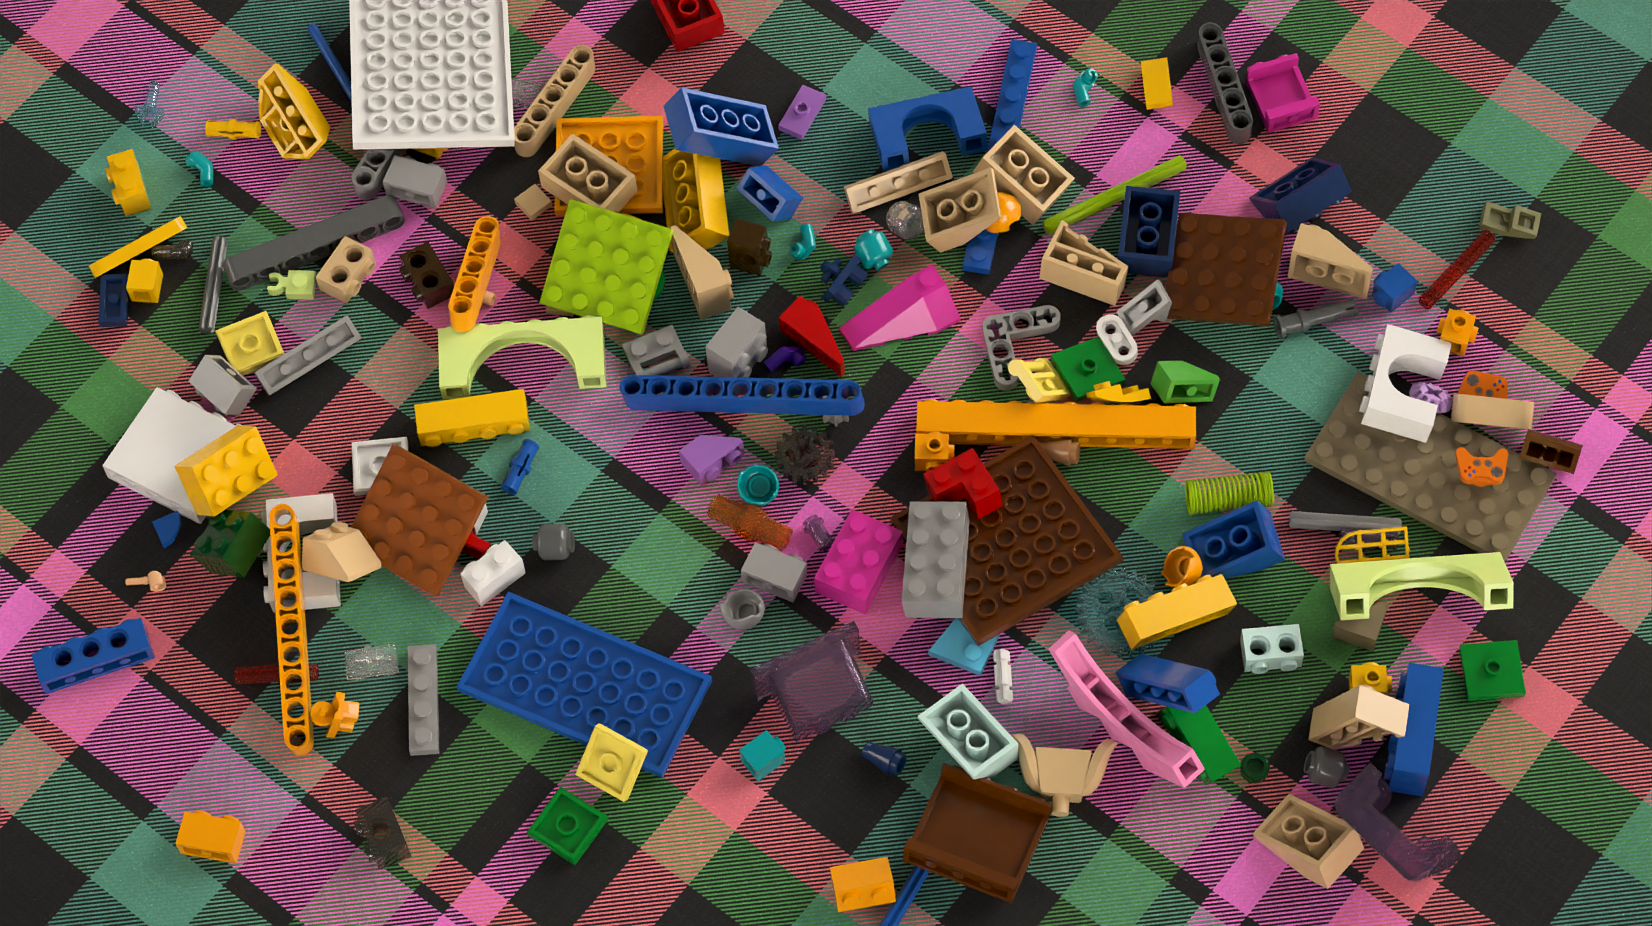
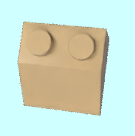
M332 523L330 527L316 530L313 534L303 538L302 570L350 582L381 568V561L360 530L350 528L346 523Z

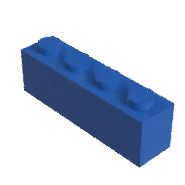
M1139 654L1116 671L1126 696L1191 713H1196L1220 695L1216 687V679L1208 669L1149 655Z

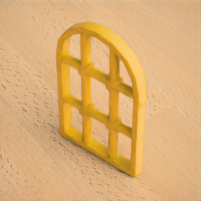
M1407 526L1358 530L1347 533L1339 540L1335 547L1337 564L1408 559L1410 548L1408 545ZM1404 530V540L1388 541L1389 539H1386L1385 532ZM1381 532V542H1362L1361 534ZM1357 535V544L1341 545L1348 537ZM1405 544V555H1387V545ZM1376 546L1382 548V557H1363L1362 548ZM1339 550H1358V559L1339 561Z

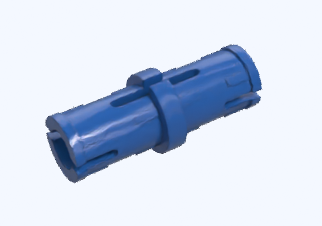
M530 439L523 440L516 457L510 461V470L500 486L506 493L511 495L517 494L525 475L530 473V464L540 448L536 442Z

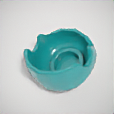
M751 465L740 472L736 487L739 497L746 504L761 507L769 504L776 498L780 483L776 473L768 466Z

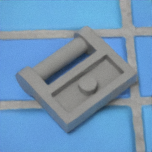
M673 325L622 344V349L634 375L661 376L681 367L682 369L691 367L689 357L684 351ZM674 355L677 356L674 359H671L654 367L648 368L646 370L642 369L643 367H646Z

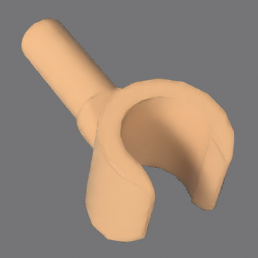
M152 571L148 573V576L126 579V585L149 584L150 590L155 592L166 588L165 578L158 571Z

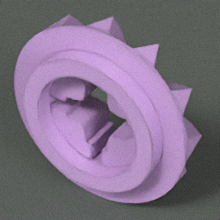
M1424 382L1413 384L1409 391V396L1438 405L1436 413H1446L1452 407L1453 398L1448 395V391L1442 390L1439 386H1434L1430 382L1427 384Z

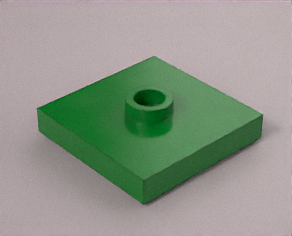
M1100 337L1051 354L1050 360L1076 403L1087 399L1086 393L1095 390L1093 385L1110 381L1111 386L1124 385L1125 378Z
M1517 640L1460 644L1459 653L1467 701L1525 697L1526 690Z
M559 787L531 825L527 835L573 865H576L608 821V816L564 788Z

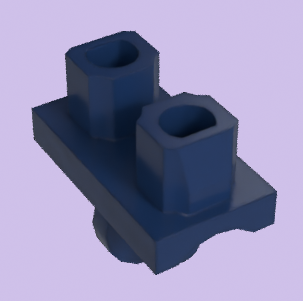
M854 254L842 271L839 269L842 262L837 258L833 263L824 261L821 264L820 269L824 274L821 277V281L827 284L830 279L834 280L821 299L827 303L832 299L842 306L849 301L854 292L843 284L844 281L848 279L855 286L859 287L868 275L858 264L861 258Z

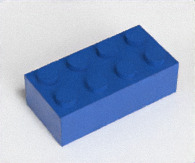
M682 87L663 105L676 150L762 166L779 149L766 105Z
M1409 662L1407 671L1400 674L1395 699L1409 704L1405 737L1397 738L1394 734L1390 736L1388 745L1389 756L1384 773V780H1389L1388 791L1423 797L1430 772L1444 668Z

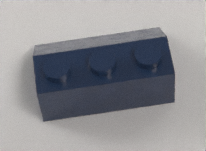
M1312 157L1258 191L1249 199L1264 218L1284 219L1287 223L1286 233H1292L1299 229L1301 223L1320 216L1323 210L1330 205L1342 202L1344 196L1352 191L1339 163Z

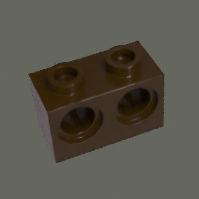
M428 241L399 256L402 264L399 267V271L405 282L410 280L414 286L411 290L417 302L423 301L426 308L429 309L451 298L454 289L453 281ZM417 265H424L421 268H414ZM430 285H436L434 288H427Z

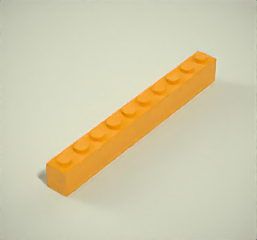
M927 399L925 401H917L916 434H927L933 431L949 434V444L1017 445L1033 435L1039 443L1040 441L1049 442L1073 439L1074 442L1080 443V447L1195 449L1196 407H1190L1186 404L1161 406L1155 403L1138 406L1130 403L1105 405L1100 402L1087 405L1075 402H1065L1063 404H1050L1048 402L1021 403L1019 401L994 403L990 400L980 402H966L964 400L939 402L935 399Z

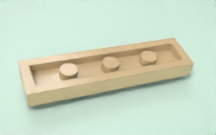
M942 151L844 186V191L850 210L855 214L952 179L953 176L946 153Z

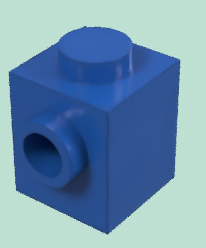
M1397 263L1389 271H1382L1376 276L1373 281L1372 296L1379 306L1385 307L1391 313L1415 294L1417 280Z

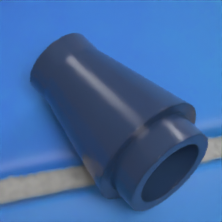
M869 741L862 750L863 758L869 760L889 776L892 774L898 776L906 764L907 756L898 748L878 745Z

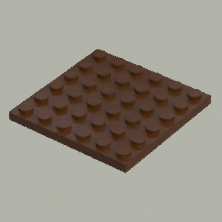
M1033 435L984 463L985 468L1000 489L1003 507L978 519L966 499L959 501L967 503L970 521L963 617L958 619L977 646L989 641L1123 562L1122 554ZM928 495L918 502H934V500ZM909 507L890 517L894 528L903 531L905 543L907 542Z

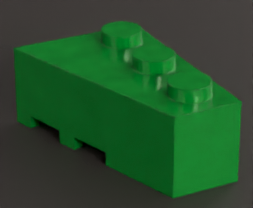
M1206 705L1196 713L1167 706L1155 713L1172 737L1193 748L1205 769L1196 777L1200 782L1203 781L1205 785L1210 784L1241 766L1240 761Z

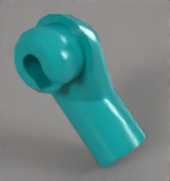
M1092 68L1083 71L1073 82V90L1079 107H1086L1091 103L1088 91L1098 78L1097 72Z
M193 151L187 155L185 159L186 165L200 170V185L205 187L212 186L213 163L199 151Z
M804 224L800 227L802 241L795 243L796 246L791 245L790 254L795 260L806 259L816 248L814 229L811 224Z

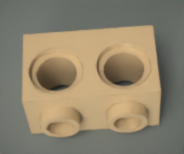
M344 236L316 276L319 290L347 304L352 296L354 297L358 294L365 277L371 275L374 271L376 261L372 249ZM354 259H360L357 262H351ZM339 280H345L342 283H336Z

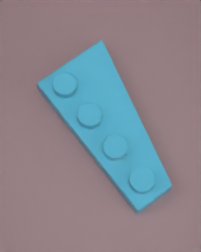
M955 618L929 649L928 655L981 676L1000 634L977 646L960 620Z

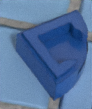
M178 511L152 522L164 548L174 542L182 524Z

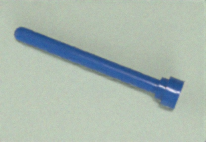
M310 24L308 32L350 99L352 113L351 81L318 26Z

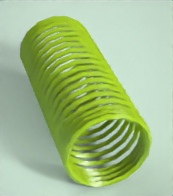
M1269 471L1259 472L1258 474L1255 472L1253 475L1245 473L1243 476L1235 474L1233 477L1225 475L1223 478L1215 476L1213 479L1205 477L1203 480L1199 478V480L1189 479L1185 481V497L1189 515H1197L1198 507L1200 514H1202L1203 506L1204 512L1207 514L1208 506L1210 513L1213 512V506L1214 511L1217 513L1218 505L1220 512L1223 511V505L1225 511L1228 510V505L1230 511H1232L1233 504L1236 510L1238 509V504L1239 508H1241L1243 504L1245 506L1256 500L1265 507H1272L1274 505L1273 482ZM1250 476H1251V479H1252V490H1251V484H1250ZM1255 476L1257 479V489L1255 484ZM1240 477H1241V480H1242V491H1241V485H1240ZM1245 477L1247 480V490L1245 485ZM1230 478L1232 481V492L1230 487ZM1235 478L1237 481V491L1235 486ZM1225 479L1227 482V492L1225 487ZM1215 480H1216V483H1217V494H1216V488H1215ZM1220 480L1222 482V493L1220 488ZM1210 481L1212 484V494L1210 489ZM1200 482L1202 485V495L1200 490ZM1205 482L1207 484V495L1205 489Z

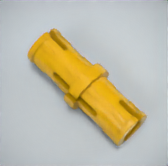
M230 119L229 121L207 120L205 133L207 137H229L230 140H236L237 137L259 139L261 136V123L259 121L242 122L237 119Z

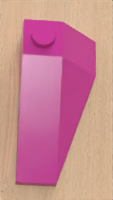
M930 265L906 278L842 325L839 331L851 349L855 351L884 345L887 341L901 338L903 340L912 339V336L925 333H928V335L937 334L961 321V318L947 285L933 265Z

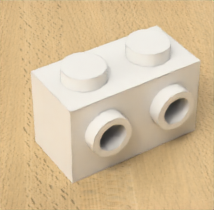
M504 540L499 545L491 546L479 560L467 564L460 574L464 588L482 607L526 572L522 558Z

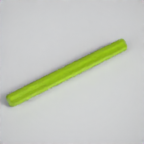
M1176 156L1043 221V228L1048 235L1056 232L1061 220L1070 226L1124 200L1126 186L1149 188L1186 170V161L1182 156Z

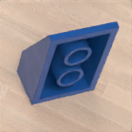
M1258 500L1182 533L1185 545L1194 549L1201 559L1203 568L1201 577L1205 575L1215 577L1222 574L1224 579L1258 572L1285 560L1271 512Z

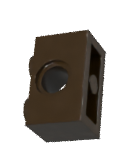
M735 219L727 240L730 268L761 276L764 267L768 268L772 252L769 251L771 238H768L766 226Z

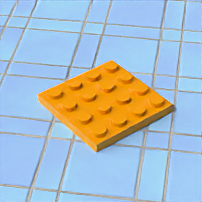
M663 116L557 119L556 151L571 134H574L635 174L638 191L619 211L620 214L623 212L626 214L663 213ZM555 197V216H565L568 205Z

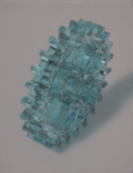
M1122 567L1120 574H1117L1115 569L1111 568L1108 576L1103 573L1098 576V579L1094 578L1089 581V585L1084 584L1081 590L1083 594H1079L1077 602L1080 604L1076 606L1075 612L1081 615L1077 617L1076 623L1084 624L1080 633L1090 634L1087 643L1094 640L1098 642L1096 646L1097 651L1103 646L1107 647L1106 654L1108 656L1112 650H1117L1118 658H1121L1123 651H1127L1128 655L1133 657L1135 649L1141 654L1146 649L1144 645L1131 650L1117 622L1118 617L1124 611L1123 607L1134 602L1127 598V593L1135 594L1139 599L1136 601H1139L1141 604L1146 602L1150 596L1163 592H1154L1153 589L1156 582L1147 584L1145 582L1147 579L1146 574L1140 579L1137 578L1136 569L1132 571L1131 575H1127L1125 567ZM1098 598H1107L1111 604L1103 605L1099 602ZM1105 624L1115 625L1118 631H1109L1106 629ZM1155 641L1146 645L1152 648L1155 644Z

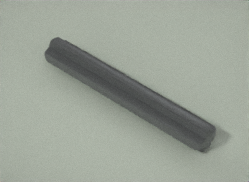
M215 236L212 239L199 322V330L203 334H212L215 330L224 271L223 262L226 258L228 246L227 239L223 236Z

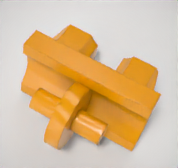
M336 692L331 704L319 701L310 710V718L314 724L318 726L329 725L326 732L327 738H335L338 731L352 733L354 722L358 720L359 703L344 701L345 693Z

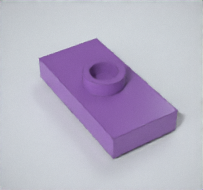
M802 85L779 123V131L803 140L825 103L826 94Z

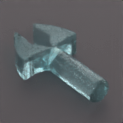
M158 81L150 82L146 104L143 107L135 106V113L142 127H144L145 117L150 112L152 113L151 125L153 128L160 123L165 115L163 108L156 107L160 89Z

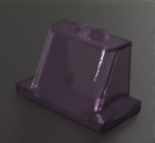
M852 621L750 669L753 692L757 700L759 701L769 695L772 696L796 742L814 733L822 734L840 721H850L857 716V713L873 706V699L853 657L860 653V636L856 623Z

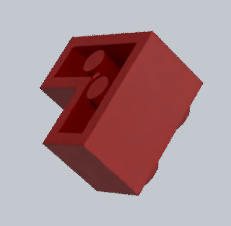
M973 448L924 473L927 491L934 502H959L966 499L978 519L1003 507L1000 489Z

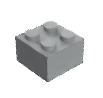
M737 307L705 346L709 373L715 377L749 378L752 367L757 361L761 362L768 352L765 323Z

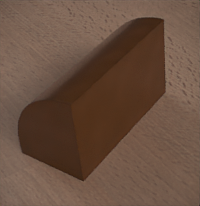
M1528 429L1519 458L1574 474L1583 445Z

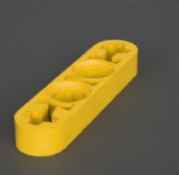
M179 216L89 265V268L96 278L181 232L187 226L182 217Z

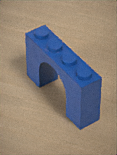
M972 87L868 108L869 126L883 172L909 163L908 147L904 136L912 127L920 123L937 122L949 127L955 134L961 156L988 151L987 132Z

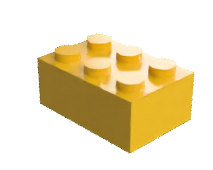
M238 425L174 466L196 515L214 517L278 475L256 426Z

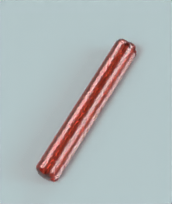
M1484 230L1419 297L1418 303L1426 310L1431 309L1495 242V235L1489 230Z

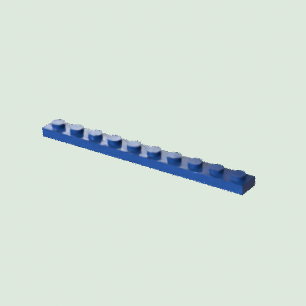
M1011 39L988 151L1014 125L1019 129L1021 128L1037 52V43ZM985 229L968 241L963 271L990 275L998 233H991Z

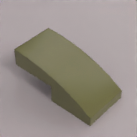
M1487 201L1482 208L1478 229L1510 237L1535 239L1538 233L1541 213L1518 205L1513 209H1509Z

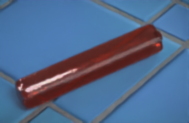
M309 663L310 680H317L319 678V666L317 663ZM279 665L235 668L234 678L237 684L280 682ZM294 679V680H292V681H302V680H301V679Z

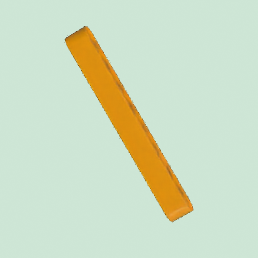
M279 504L270 511L269 521L283 735L285 744L295 755L303 756L312 750L314 736L313 722L310 718L312 707L299 520L294 510L287 504ZM282 515L291 516L287 524H278V519ZM284 542H292L293 545L289 551H279L280 546ZM285 570H295L294 575L290 579L281 578ZM287 597H296L294 605L290 607L283 606V602ZM289 624L298 625V629L294 634H285V629ZM293 651L300 652V657L297 661H287L289 653ZM292 680H302V684L298 689L290 690L288 688ZM295 707L304 708V712L300 717H290V713ZM299 734L306 736L305 742L302 745H292V740L295 736Z

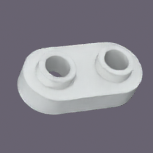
M1112 314L1101 317L1096 325L1097 335L1102 340L1115 363L1128 365L1134 362L1138 355L1137 344L1123 321L1118 316ZM1108 329L1115 330L1113 334L1106 333ZM1122 350L1129 352L1127 355L1119 354Z

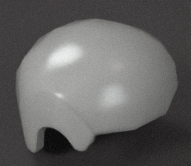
M740 589L736 592L728 593L725 602L719 604L724 621L737 630L752 629L759 623L765 611L761 596L749 589Z

